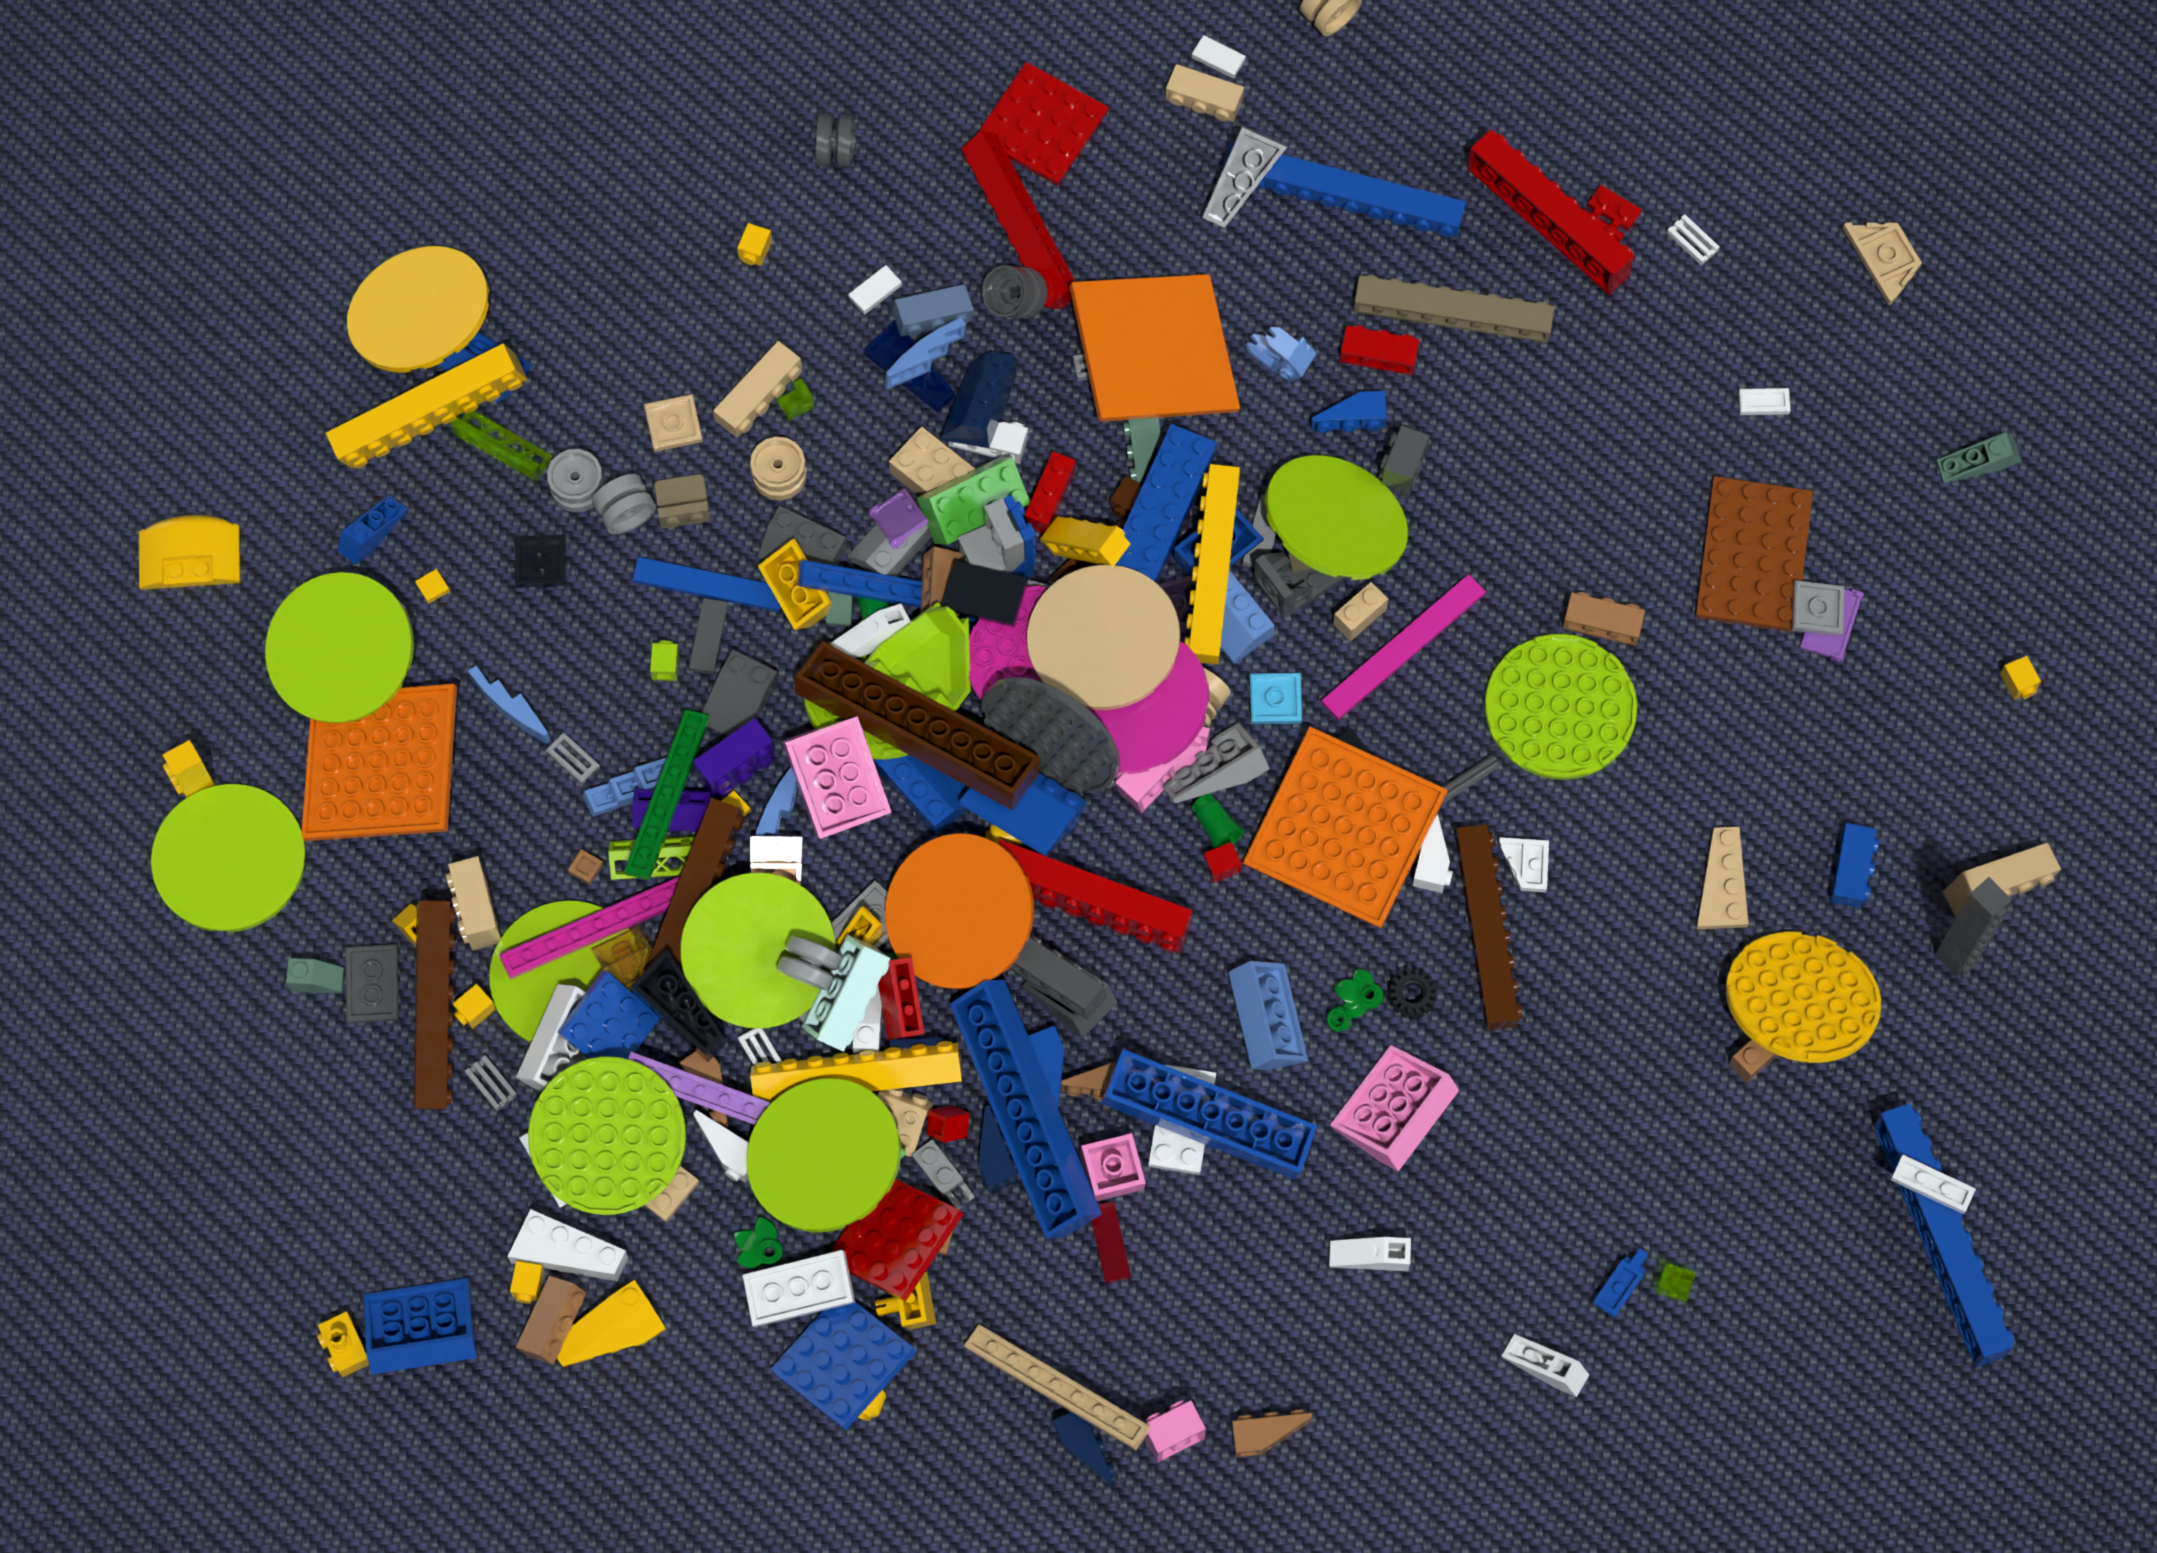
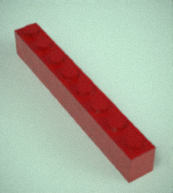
M980 131L961 148L966 156L965 160L973 169L976 181L987 195V201L994 208L997 220L1004 227L1009 242L1014 246L1019 255L1021 264L1040 272L1045 279L1048 289L1045 306L1051 309H1063L1072 301L1069 286L1072 282L1076 281L996 133Z

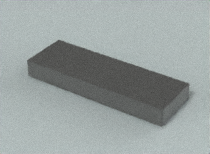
M703 598L689 671L715 674L728 602Z

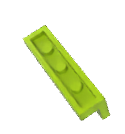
M696 836L665 838L656 862L658 864L655 866L651 877L681 875L688 859L685 856H689ZM635 840L609 842L608 853L611 880L636 878L625 875V871L616 872L615 866L616 860H626L628 862ZM670 857H678L683 861L678 868H671L665 862Z

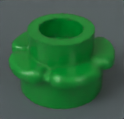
M1342 1006L1333 1008L1327 1016L1329 1026L1336 1032L1346 1031L1351 1025L1352 1015L1348 1009H1344Z

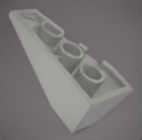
M1239 723L1217 735L1211 741L1213 745L1206 752L1200 751L1195 756L1197 760L1190 767H1183L1163 786L1164 791L1174 803L1247 783L1270 769L1261 748Z

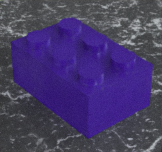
M754 718L693 761L696 778L707 792H711L712 798H725L733 791L732 788L736 785L748 782L753 777V773L759 769L768 768L774 762L776 754L773 740L756 718Z

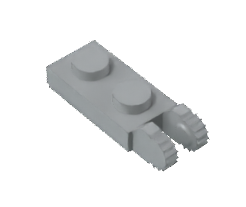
M933 1139L911 1154L914 1161L941 1196H945L953 1207L961 1208L959 1200L951 1193L957 1187L969 1201L975 1198L964 1183V1179Z

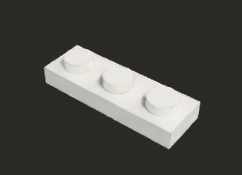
M1905 1155L1901 1156L1891 1178V1181L1962 1214L1966 1212L1976 1190Z

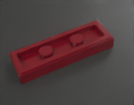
M1115 1203L1100 1204L1098 1206L1102 1215L1092 1220L1091 1223L1105 1284L1131 1279Z

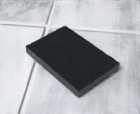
M955 561L941 606H948L956 614L1015 627L1028 584V578Z

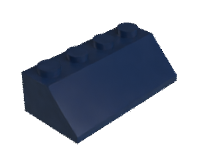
M991 351L969 364L941 440L990 448L1017 376L1015 355Z

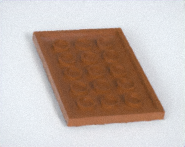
M1714 476L1695 618L1796 632L1791 631L1793 583L1795 580H1803L1813 491Z

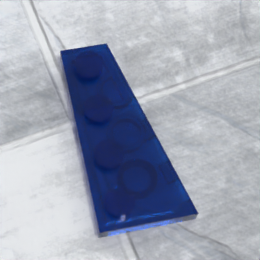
M894 320L864 349L863 355L887 372L905 352L914 346V341L909 335L900 336L896 321ZM932 366L929 372L901 383V385L937 413L955 395L952 388Z

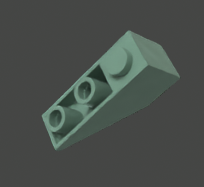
M1159 418L1131 419L1128 422H1123L1124 435L1130 438V445H1126L1128 460H1133L1134 467L1130 468V479L1141 485L1145 481L1160 444Z
M2005 432L1937 459L1944 483L2000 471L2018 464L2022 460L2015 439Z

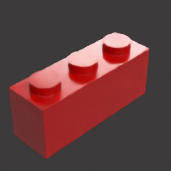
M1359 325L1346 326L1340 363L1413 376L1419 339L1409 334H1390L1386 330H1367Z
M1052 452L1024 515L1025 524L1031 523L1034 531L1044 534L1055 520L1076 472L1075 459Z
M912 957L890 960L886 974L881 976L878 982L887 1040L925 1034Z

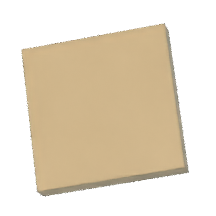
M693 394L644 404L654 452L703 442Z

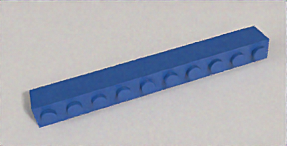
M1232 141L1229 143L1222 170L1234 145ZM1283 154L1280 155L1256 187V189L1265 188L1273 190L1279 195H1293L1303 201L1312 200L1320 202L1326 207L1336 206L1344 208L1345 211L1350 213L1359 212L1367 214L1373 219L1383 218L1397 225L1406 224L1414 226L1420 231L1429 230L1437 232L1444 237H1458L1466 207V201Z

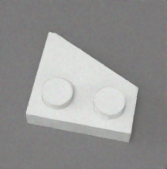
M1499 838V846L1520 891L1546 892L1549 841Z

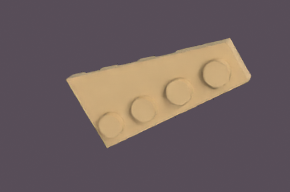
M1739 827L1714 828L1696 930L1748 927Z

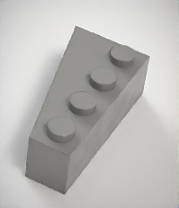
M1242 125L1202 218L1225 228L1280 155L1286 150L1287 145Z

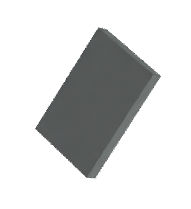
M398 945L346 947L347 1024L399 1021Z

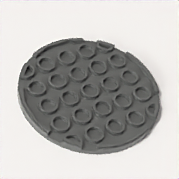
M1011 677L995 682L983 697L981 709L986 717L984 723L987 729L1041 757L1039 773L1055 780L1065 789L1082 793L1083 790L1098 792L1107 788L1117 776L1120 769V756L1112 736L1092 712L1063 691L1036 680Z

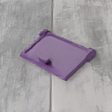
M906 488L900 490L878 506L876 504L869 509V515L876 521L892 548H898L904 544V539L928 523V519Z
M1844 589L1843 634L1841 636L1804 632L1799 648L1830 657V660L1843 662L1844 652L1864 593L1854 589L1852 591Z

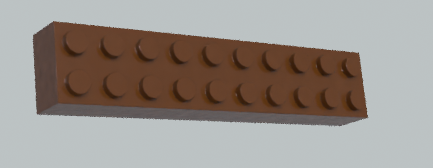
M822 641L795 676V694L843 720L858 716L862 730L1011 810L1015 808L1039 775L1041 757Z

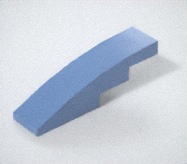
M962 317L938 328L905 352L886 372V389L929 372L933 360L947 355L949 344L964 338L966 324Z
M477 666L468 670L472 682L504 717L546 744L550 742L548 732L521 694L512 699L499 680L489 684Z
M667 758L635 767L631 773L609 779L608 784L585 790L583 797L592 817L632 803L635 789H655Z
M792 768L782 778L770 798L755 836H778L781 818L792 819L798 788Z

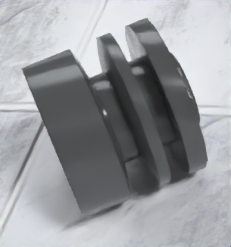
M1001 265L987 274L983 283L982 297L984 304L991 313L999 317L1028 319L1036 316L1043 309L1047 301L1048 289L1046 281L1040 272L1033 268Z

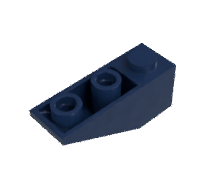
M989 1105L985 1106L979 1170L988 1193L1017 1183V1174L1019 1172L1014 1160L1010 1159L1007 1151L1009 1148L1004 1136L1000 1134L998 1121L994 1112H991Z
M1072 1412L1054 1419L1053 1426L1063 1450L1109 1488L1112 1487V1478H1115L1116 1474L1111 1462L1106 1463L1102 1454L1106 1453L1102 1440L1101 1438L1095 1439L1092 1429L1096 1427Z

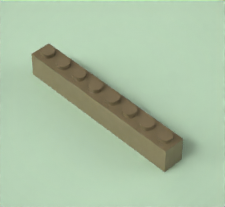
M1359 275L1354 312L1548 343L1555 306L1545 302H1525L1521 298H1501L1496 294L1481 295L1471 290L1455 291L1445 286L1436 288L1420 282L1411 284L1399 279L1386 280L1379 279L1374 275Z

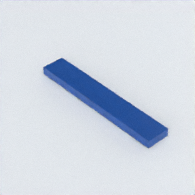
M638 557L632 579L633 583L778 613L781 607L768 583Z
M807 560L799 562V587L921 608V581Z

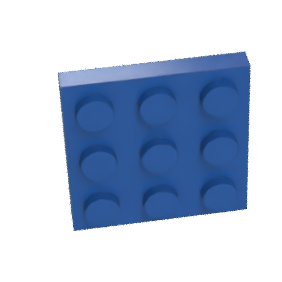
M603 970L557 1033L587 1059L597 1057L628 1059L630 1052H636L660 1018L608 971Z

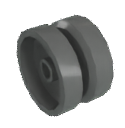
M819 113L816 133V165L830 167L833 162L834 152H836L837 166L840 168H852L856 144L854 115L841 114L838 118L837 129H835L833 114Z

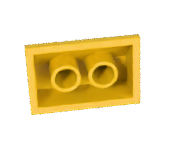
M792 539L759 564L758 568L794 630L812 627L829 613L832 602L825 591L798 586L799 562L807 559L797 541Z

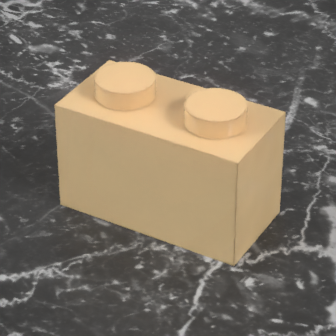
M1370 582L1334 614L1333 625L1351 642L1387 610L1388 598Z

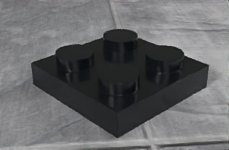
M565 536L515 538L516 588L566 586Z

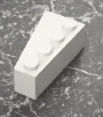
M530 1209L508 1254V1258L511 1264H516V1261L542 1265L543 1268L559 1270V1272L577 1273L588 1277L618 1281L628 1260L626 1250Z

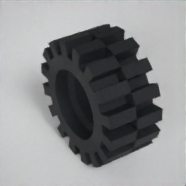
M1406 969L1405 973L1401 971L1398 973L1397 978L1394 977L1390 986L1389 999L1391 1007H1395L1394 1011L1397 1014L1400 1012L1404 1018L1408 1015L1410 1019H1415V1016L1421 1018L1424 1013L1428 1014L1436 998V985H1433L1434 980L1432 977L1428 978L1426 972L1421 974L1419 969H1415V972H1411V969ZM1409 985L1418 986L1423 993L1421 1000L1415 1003L1405 1000L1403 997L1405 987Z

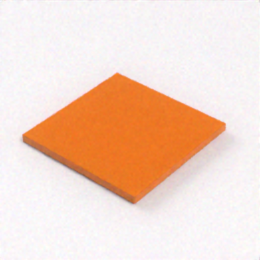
M1210 274L1083 281L1070 284L1069 287L1099 422L1234 413L1240 410Z
M455 684L400 688L394 698L378 709L376 713L350 723L333 724L319 722L310 718L302 819V837L304 841L448 831L457 686Z
M1309 726L1243 864L1382 929L1448 790Z

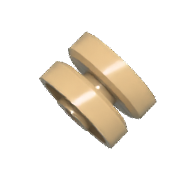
M1303 0L1300 12L1310 22L1315 21L1314 26L1324 36H1330L1343 28L1353 18L1362 0Z
M773 437L765 439L756 446L751 454L750 467L754 485L761 495L771 500L782 501L798 494L806 483L807 470L803 451L797 443L788 438Z

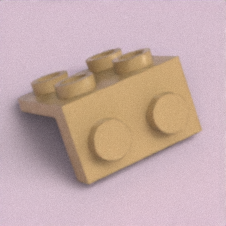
M902 1088L881 1090L877 1097L891 1112L899 1130L901 1148L906 1152L905 1155L910 1157L916 1151L925 1119L929 1115V1110H932L934 1102L929 1101L922 1094L914 1093L912 1095L903 1092Z

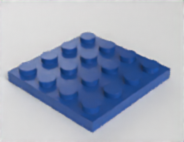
M855 1302L824 1310L770 1370L775 1376L846 1431L912 1358L916 1350Z

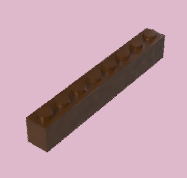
M714 798L710 799L644 972L668 950L683 973L680 961L683 927L697 901L715 886L718 878L721 879L726 869L724 860L727 854L730 855L735 846L734 834L736 830L740 831L745 818L742 816L743 811L739 807Z
M1487 824L1460 827L1456 829L1455 840L1486 1031L1517 1027L1519 1019L1522 1018L1521 1004L1516 1003L1515 994H1518L1517 979H1512L1511 969H1514L1513 955L1508 954L1507 945H1510V934L1508 929L1504 930L1503 920H1506L1505 905H1500L1499 896H1502L1501 881H1496L1495 872H1498V860L1496 856L1492 857L1491 848L1495 846L1493 832H1488Z
M418 901L413 1110L445 1111L447 1105H451L452 1090L447 1089V1079L452 1078V1063H447L448 1053H452L453 1046L452 1037H448V1027L453 1026V1011H448V1001H453V985H449V975H453L454 960L449 959V949H454V934H450V924H454L455 910L450 908V901Z

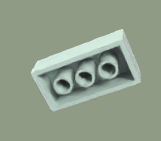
M848 934L838 952L843 957L838 970H829L828 972L834 978L830 990H819L801 1026L817 1040L843 1052L846 1046L852 1042L854 1030L857 1024L863 1020L866 1013L865 1008L869 1000L875 996L877 984L881 976L886 974L890 960L888 956L874 946Z

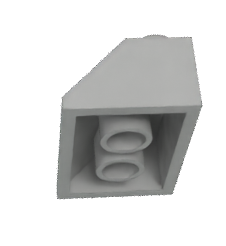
M876 524L847 557L864 571L896 577L932 536L926 524L904 539V544L898 548H892L889 540L878 524Z

